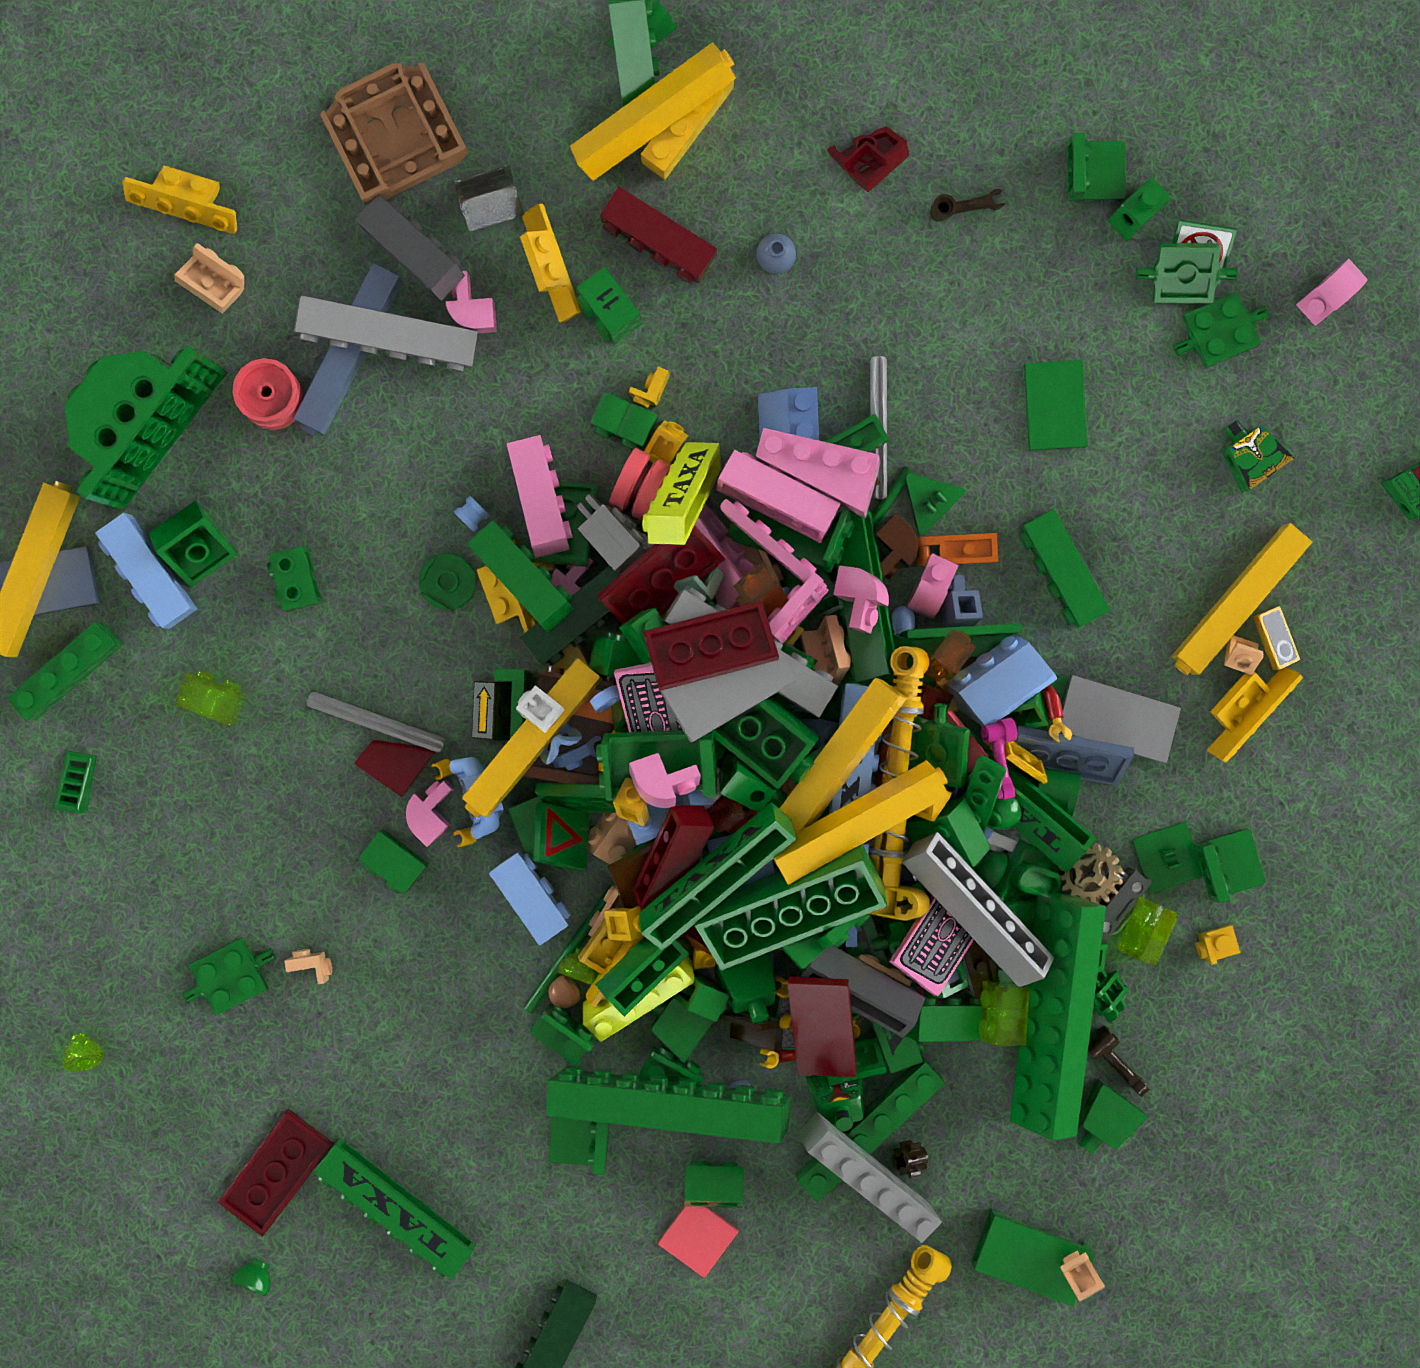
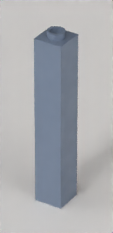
M373 263L351 306L388 313L403 283L402 279L398 275ZM348 344L347 349L330 346L293 418L301 423L299 429L313 436L317 432L323 435L326 434L367 354L359 351L360 346Z

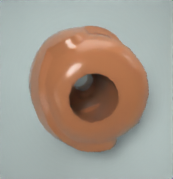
M565 974L554 980L549 987L550 1000L557 1007L569 1008L581 999L577 984Z

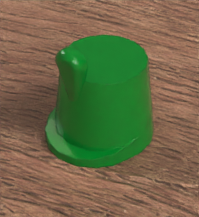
M1044 768L1048 782L1043 784L1036 781L1035 786L1072 817L1080 790L1081 773Z

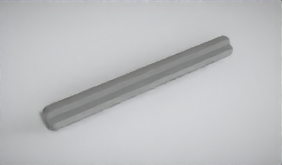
M874 356L870 360V416L876 414L887 434V359L884 356ZM887 443L870 452L879 454L880 467L871 497L874 500H881L887 497Z
M311 692L308 697V707L435 752H441L444 748V737L317 692Z

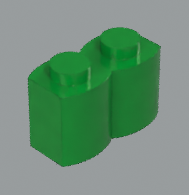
M604 391L590 424L595 427L594 433L604 438L610 439L611 435L622 439L620 444L631 450L637 447L644 449L658 416L651 411Z

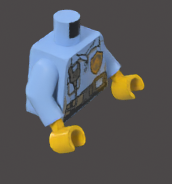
M475 757L452 761L444 759L431 766L437 767L440 770V774L435 776L437 780L456 774L462 795L468 791L487 768L485 765H481L480 761ZM502 802L489 817L480 815L477 818L468 811L472 827L454 832V836L461 835L462 843L457 846L463 847L474 844L476 839L496 831L500 825L499 817L504 810Z

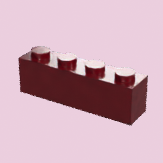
M618 186L600 214L601 222L604 223V230L615 237L618 234L623 235L629 239L627 244L638 252H642L645 249L653 255L651 259L664 268L670 265L678 270L676 275L687 283H691L693 280L699 284L717 255V248L620 186Z
M675 805L670 807L633 888L641 911L690 871L701 857L703 848L709 836L712 835L714 828L713 821L710 819L705 806Z

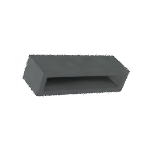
M378 194L354 220L370 237L442 301L465 276L458 267L461 262L449 250L444 254L439 249L442 245L430 233L424 236L420 232L422 230L421 225L411 216L405 219L401 215L403 212L402 208L395 201L390 199L387 202Z
M834 945L823 950L803 969L800 976L807 978L849 979L852 1010L902 1038L915 1026L926 998L911 987L902 985L890 978L886 973L877 971L865 964L861 959L845 953Z

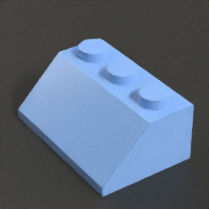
M1013 634L1003 639L998 646L988 653L980 655L970 666L956 672L953 678L945 684L958 709L981 726L995 724L998 720L1057 680V677L1028 641Z
M520 850L490 871L489 875L540 946L569 926L570 920L568 917L571 914L562 901L557 903L551 895L554 889L545 877L539 878L534 870L537 868V865L528 853L523 855Z

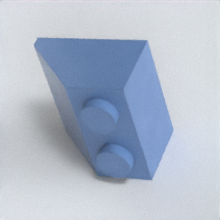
M817 387L790 388L758 394L759 438H761L763 428L819 440Z

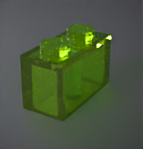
M198 669L196 673L186 672L174 705L228 726L236 725L247 696V692L240 690L242 685L226 679L224 683L213 680L214 674Z
M1139 896L1116 950L1156 967L1179 913Z
M1014 981L983 982V991L981 993L982 1015L979 1023L981 1041L994 1046L1026 1045L1029 986L1018 987Z

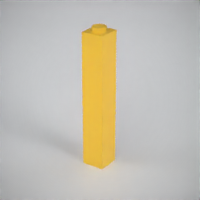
M713 42L578 139L570 145L577 165L592 181L596 180L734 81L736 77L731 69L734 62L725 49L720 52Z
M55 481L54 485L43 482L0 591V655L5 657H18L81 497L71 492L72 486Z
M1293 524L1282 525L1171 655L1176 660L1174 666L1185 675L1189 673L1200 675L1313 541Z
M577 658L547 694L564 708V712L546 733L526 719L463 795L462 799L467 802L464 807L477 818L480 815L489 817L550 744L551 739L560 732L602 681V678Z
M874 678L817 756L814 765L779 808L792 820L795 833L819 819L907 699L884 680Z
M926 760L795 833L796 840L774 857L773 860L789 885L949 796L944 787L948 781L940 767L934 768Z

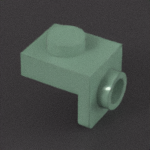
M716 567L704 579L700 580L696 575L676 581L674 588L678 593L681 590L689 592L693 588L706 597L704 601L706 602L712 600L717 594L725 574L719 567Z

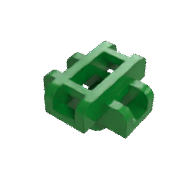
M886 917V920L881 921L885 937L872 940L875 952L889 948L893 957L907 933L903 920Z
M1116 970L1109 974H1106L1105 971L1098 972L1093 1007L1099 1016L1103 1015L1107 1022L1116 1020L1119 1012L1125 1009L1126 1003L1123 997L1129 991L1128 987L1120 981L1119 973Z

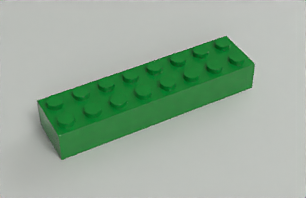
M1062 892L1044 893L1037 896L1033 935L1052 954L1054 960L1044 979L1026 985L1010 1122L1052 1141L1077 1136L1106 912L1105 905Z
M567 1066L566 1070L558 1072V1074L548 1080L546 1116L777 1144L782 1141L789 1130L791 1095L783 1094L781 1089L768 1088L766 1092L754 1091V1087L749 1085H738L737 1089L727 1088L725 1083L708 1082V1085L697 1084L696 1080L688 1078L679 1079V1082L668 1081V1077L662 1075H653L648 1079L640 1078V1074L635 1072L613 1075L611 1074L612 1071L608 1069H595L594 1072L583 1071L581 1066Z

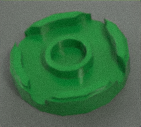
M453 553L439 554L430 558L422 566L419 574L421 594L431 606L441 610H456L466 605L473 597L476 589V574L472 565L463 557Z

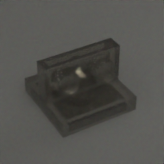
M509 165L454 181L458 204L462 215L465 217L469 232L525 215Z

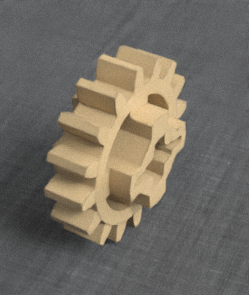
M1095 843L1093 848H1089L1067 873L1059 867L1065 873V875L1060 876L1062 883L1065 884L1062 890L1066 894L1071 893L1070 895L1088 901L1091 900L1098 904L1101 898L1107 903L1110 902L1108 894L1110 892L1115 895L1118 894L1114 887L1115 884H1123V880L1117 876L1123 873L1122 867L1116 865L1120 860L1116 855L1111 856L1112 851L1108 847L1101 851V846ZM1106 865H1108L1109 868L1108 879H1106L1105 877V871L1107 869ZM1075 870L1077 878L1073 882V872ZM1088 872H1095V876L1093 878L1086 875Z

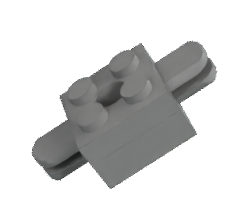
M589 493L585 499L595 509V512L583 502L577 505V508L587 518L578 530L614 571L621 574L654 544H648V537L644 533L641 534L635 528L637 524L626 513L623 514L617 507L610 509L606 505L601 504Z

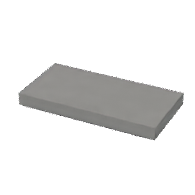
M777 646L779 660L660 691L690 743L797 681Z
M1071 675L1069 676L1062 702L1064 718L1061 720L1071 730L1072 736L1133 747L1134 755L1164 764L1168 760L1181 708Z

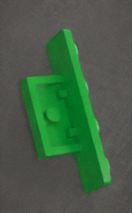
M980 755L967 779L969 785L962 798H966L979 826L985 834L1007 769L993 760Z
M868 914L788 944L783 946V950L800 969H804L823 950L832 945L836 948L842 945L850 937L847 932L853 926L859 928L870 916Z

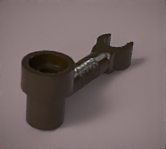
M994 189L982 197L957 202L948 194L939 195L931 205V218L934 221L941 222L949 219L953 214L983 208L999 210L1005 203H994L992 196L1000 194L1002 190ZM938 207L942 208L945 213H941Z
M1103 1025L1096 1032L1097 1036L1089 1042L1088 1051L1097 1060L1102 1056L1127 1081L1135 1092L1142 1097L1150 1090L1147 1087L1148 1085L1113 1051L1120 1041Z

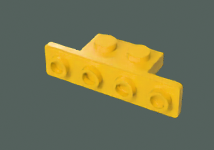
M165 165L152 185L125 177L122 181L127 202L147 207L163 214L176 216L192 223L215 228L218 231L235 234L237 231L236 212L232 209L213 204L220 189L219 182Z
M542 203L536 204L522 214L527 232L520 236L538 290L539 292H549L558 321L561 323L576 316L581 310L545 207Z
M487 566L477 569L496 624L519 616L524 633H526L538 623Z
M1284 667L1265 684L1256 672H1253L1252 675L1245 673L1210 711L1225 730L1207 751L1219 760L1227 762L1236 754L1237 750L1246 740L1255 733L1266 718L1275 711L1276 707L1285 697L1294 690L1296 685L1303 679V676L1293 669Z
M605 918L578 956L580 962L599 972V975L585 994L589 1005L596 1007L599 1001L605 1000V996L595 984L644 938L641 937L632 941L609 940Z

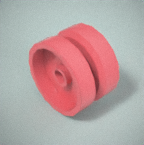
M266 358L251 361L242 367L234 379L232 390L235 404L252 423L263 429L270 430L286 428L294 423L296 420L293 418L305 397L302 384L289 368L277 360ZM269 391H272L269 397H265Z
M634 448L620 473L608 505L612 508L617 507L623 512L627 510L632 500H635L632 507V517L643 521V515L650 509V502L656 498L657 489L663 485L664 476H667L670 472L671 464L658 459L652 464L650 469H647L650 461L649 454Z

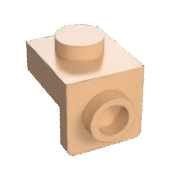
M1233 635L1226 644L1224 666L1252 675L1263 658V651L1258 650V643Z
M310 949L297 950L292 952L293 957L284 961L286 972L315 968L318 984L326 983L329 980L328 975H332V963L330 958H325L324 951L310 953Z
M1076 1251L1063 1259L1065 1264L1060 1266L1079 1302L1105 1288L1086 1252L1080 1255Z

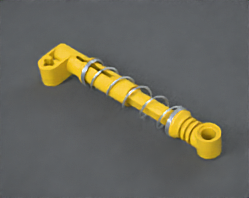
M899 647L891 655L890 664L894 671L893 675H897V679L892 681L896 683V686L892 687L907 699L893 717L892 732L882 737L883 742L890 746L888 761L882 762L878 766L882 772L887 774L886 779H881V785L908 771L909 760L919 757L916 753L910 751L912 733L922 729L913 721L917 715L923 714L924 711L921 697L917 695L922 693V689H918V686L923 684V682L919 681V678H923L924 673L928 670L929 657L923 649L918 647ZM911 654L914 663L913 666L909 669L907 667L906 660L907 657ZM888 736H891L890 743L885 740ZM884 764H888L887 771L884 770L881 766ZM907 819L877 835L874 845L870 847L869 857L872 859V863L884 884L887 907L869 914L898 920H912L924 916L929 910L930 899L923 890L900 885L902 861L908 853L904 850V843L909 841L905 837ZM908 900L910 904H913V907L909 904L897 907L898 901Z
M928 1245L918 1247L912 1255V1269L907 1271L908 1275H904L903 1281L901 1280L899 1283L893 1284L890 1290L886 1292L888 1306L883 1313L876 1312L870 1314L871 1329L866 1335L857 1334L853 1337L855 1348H850L845 1356H840L837 1359L836 1368H874L872 1362L881 1349L886 1347L892 1350L887 1341L898 1326L901 1325L908 1328L903 1321L906 1315H918L922 1309L923 1297L928 1295L927 1291L932 1289L931 1285L943 1282L948 1278L952 1268L950 1258ZM880 1315L873 1325L872 1316ZM859 1336L864 1337L860 1344L857 1346L855 1342L856 1338Z

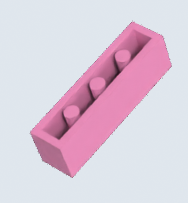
M541 435L506 443L535 558L570 550L567 539L573 537L569 521H562L561 513L566 512L562 495L556 496L554 488L560 486L556 470H549L548 462L553 461L549 444L543 446Z
M734 450L717 481V491L819 543H822L837 516L841 504L832 497L811 489L806 483L784 475L780 469L758 462L753 455L747 452L740 453Z

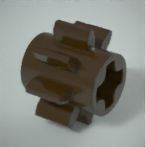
M903 1141L900 1142V1148L893 1150L892 1162L901 1176L907 1174L909 1178L921 1176L920 1171L927 1169L928 1154L920 1142Z

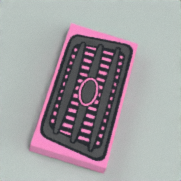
M651 663L615 670L614 675L629 732L683 730L658 689Z
M931 895L928 912L915 920L889 962L933 996H939L974 939L939 901Z

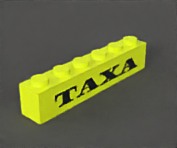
M685 442L680 453H677L676 461L670 465V472L667 476H664L663 485L657 489L656 498L650 502V509L643 515L642 526L643 531L648 533V544H686L721 471L719 443Z

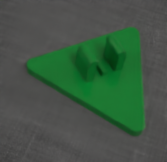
M911 473L905 475L917 530L920 535H924L965 494V489Z

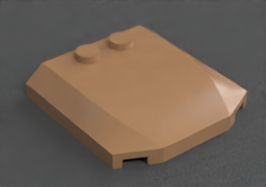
M392 63L340 89L334 96L335 101L326 112L323 110L320 114L365 205L370 204L378 194L384 200H387L458 165L469 153L424 63H418L419 66H403L402 63Z

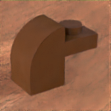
M895 513L875 534L876 539L890 551L880 563L882 578L886 577L888 580L899 570L898 561H901L908 568L915 560L918 550L917 537L914 531Z

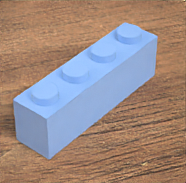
M122 513L95 532L100 539L98 541L99 547L107 556L111 555L117 563L114 566L116 571L124 580H129L134 587L131 589L132 594L140 603H145L150 610L148 616L157 627L161 626L162 628L170 629L198 609L165 561L155 552L153 544L132 515Z

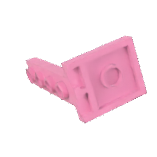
M725 499L720 505L725 516L804 583L802 586L799 584L795 586L788 594L787 599L789 601L782 609L776 608L768 617L773 637L783 644L829 590L826 588L824 580L815 573L817 569L808 560L802 558L799 561L791 554L794 549L783 539H780L778 542L769 535L772 532L771 529L759 519L754 523L748 518L747 515L750 512L741 503L736 501L732 504L729 500Z

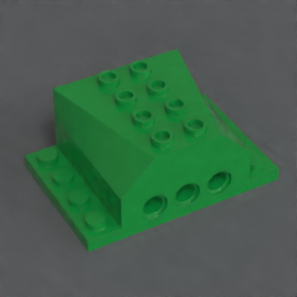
M188 345L176 352L171 361L172 366L158 355H150L145 351L103 356L99 360L94 361L86 371L87 376L82 383L76 385L69 392V400L64 405L70 449L94 466L93 470H88L79 481L80 487L76 492L85 499L124 510L228 372Z

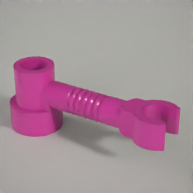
M1012 718L1000 719L995 724L984 725L981 728L983 741L992 744L994 762L1007 769L997 797L998 799L1015 797V788L1011 777H1009L1004 753V743L1017 739V726Z

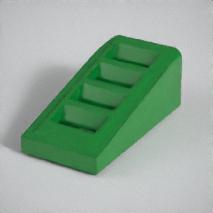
M67 751L55 794L53 809L74 813H86L88 811L97 755ZM72 762L87 763L86 768L74 767ZM70 774H83L84 777L83 780L70 778ZM68 785L81 786L80 791L69 790ZM66 797L78 798L77 803L66 801Z

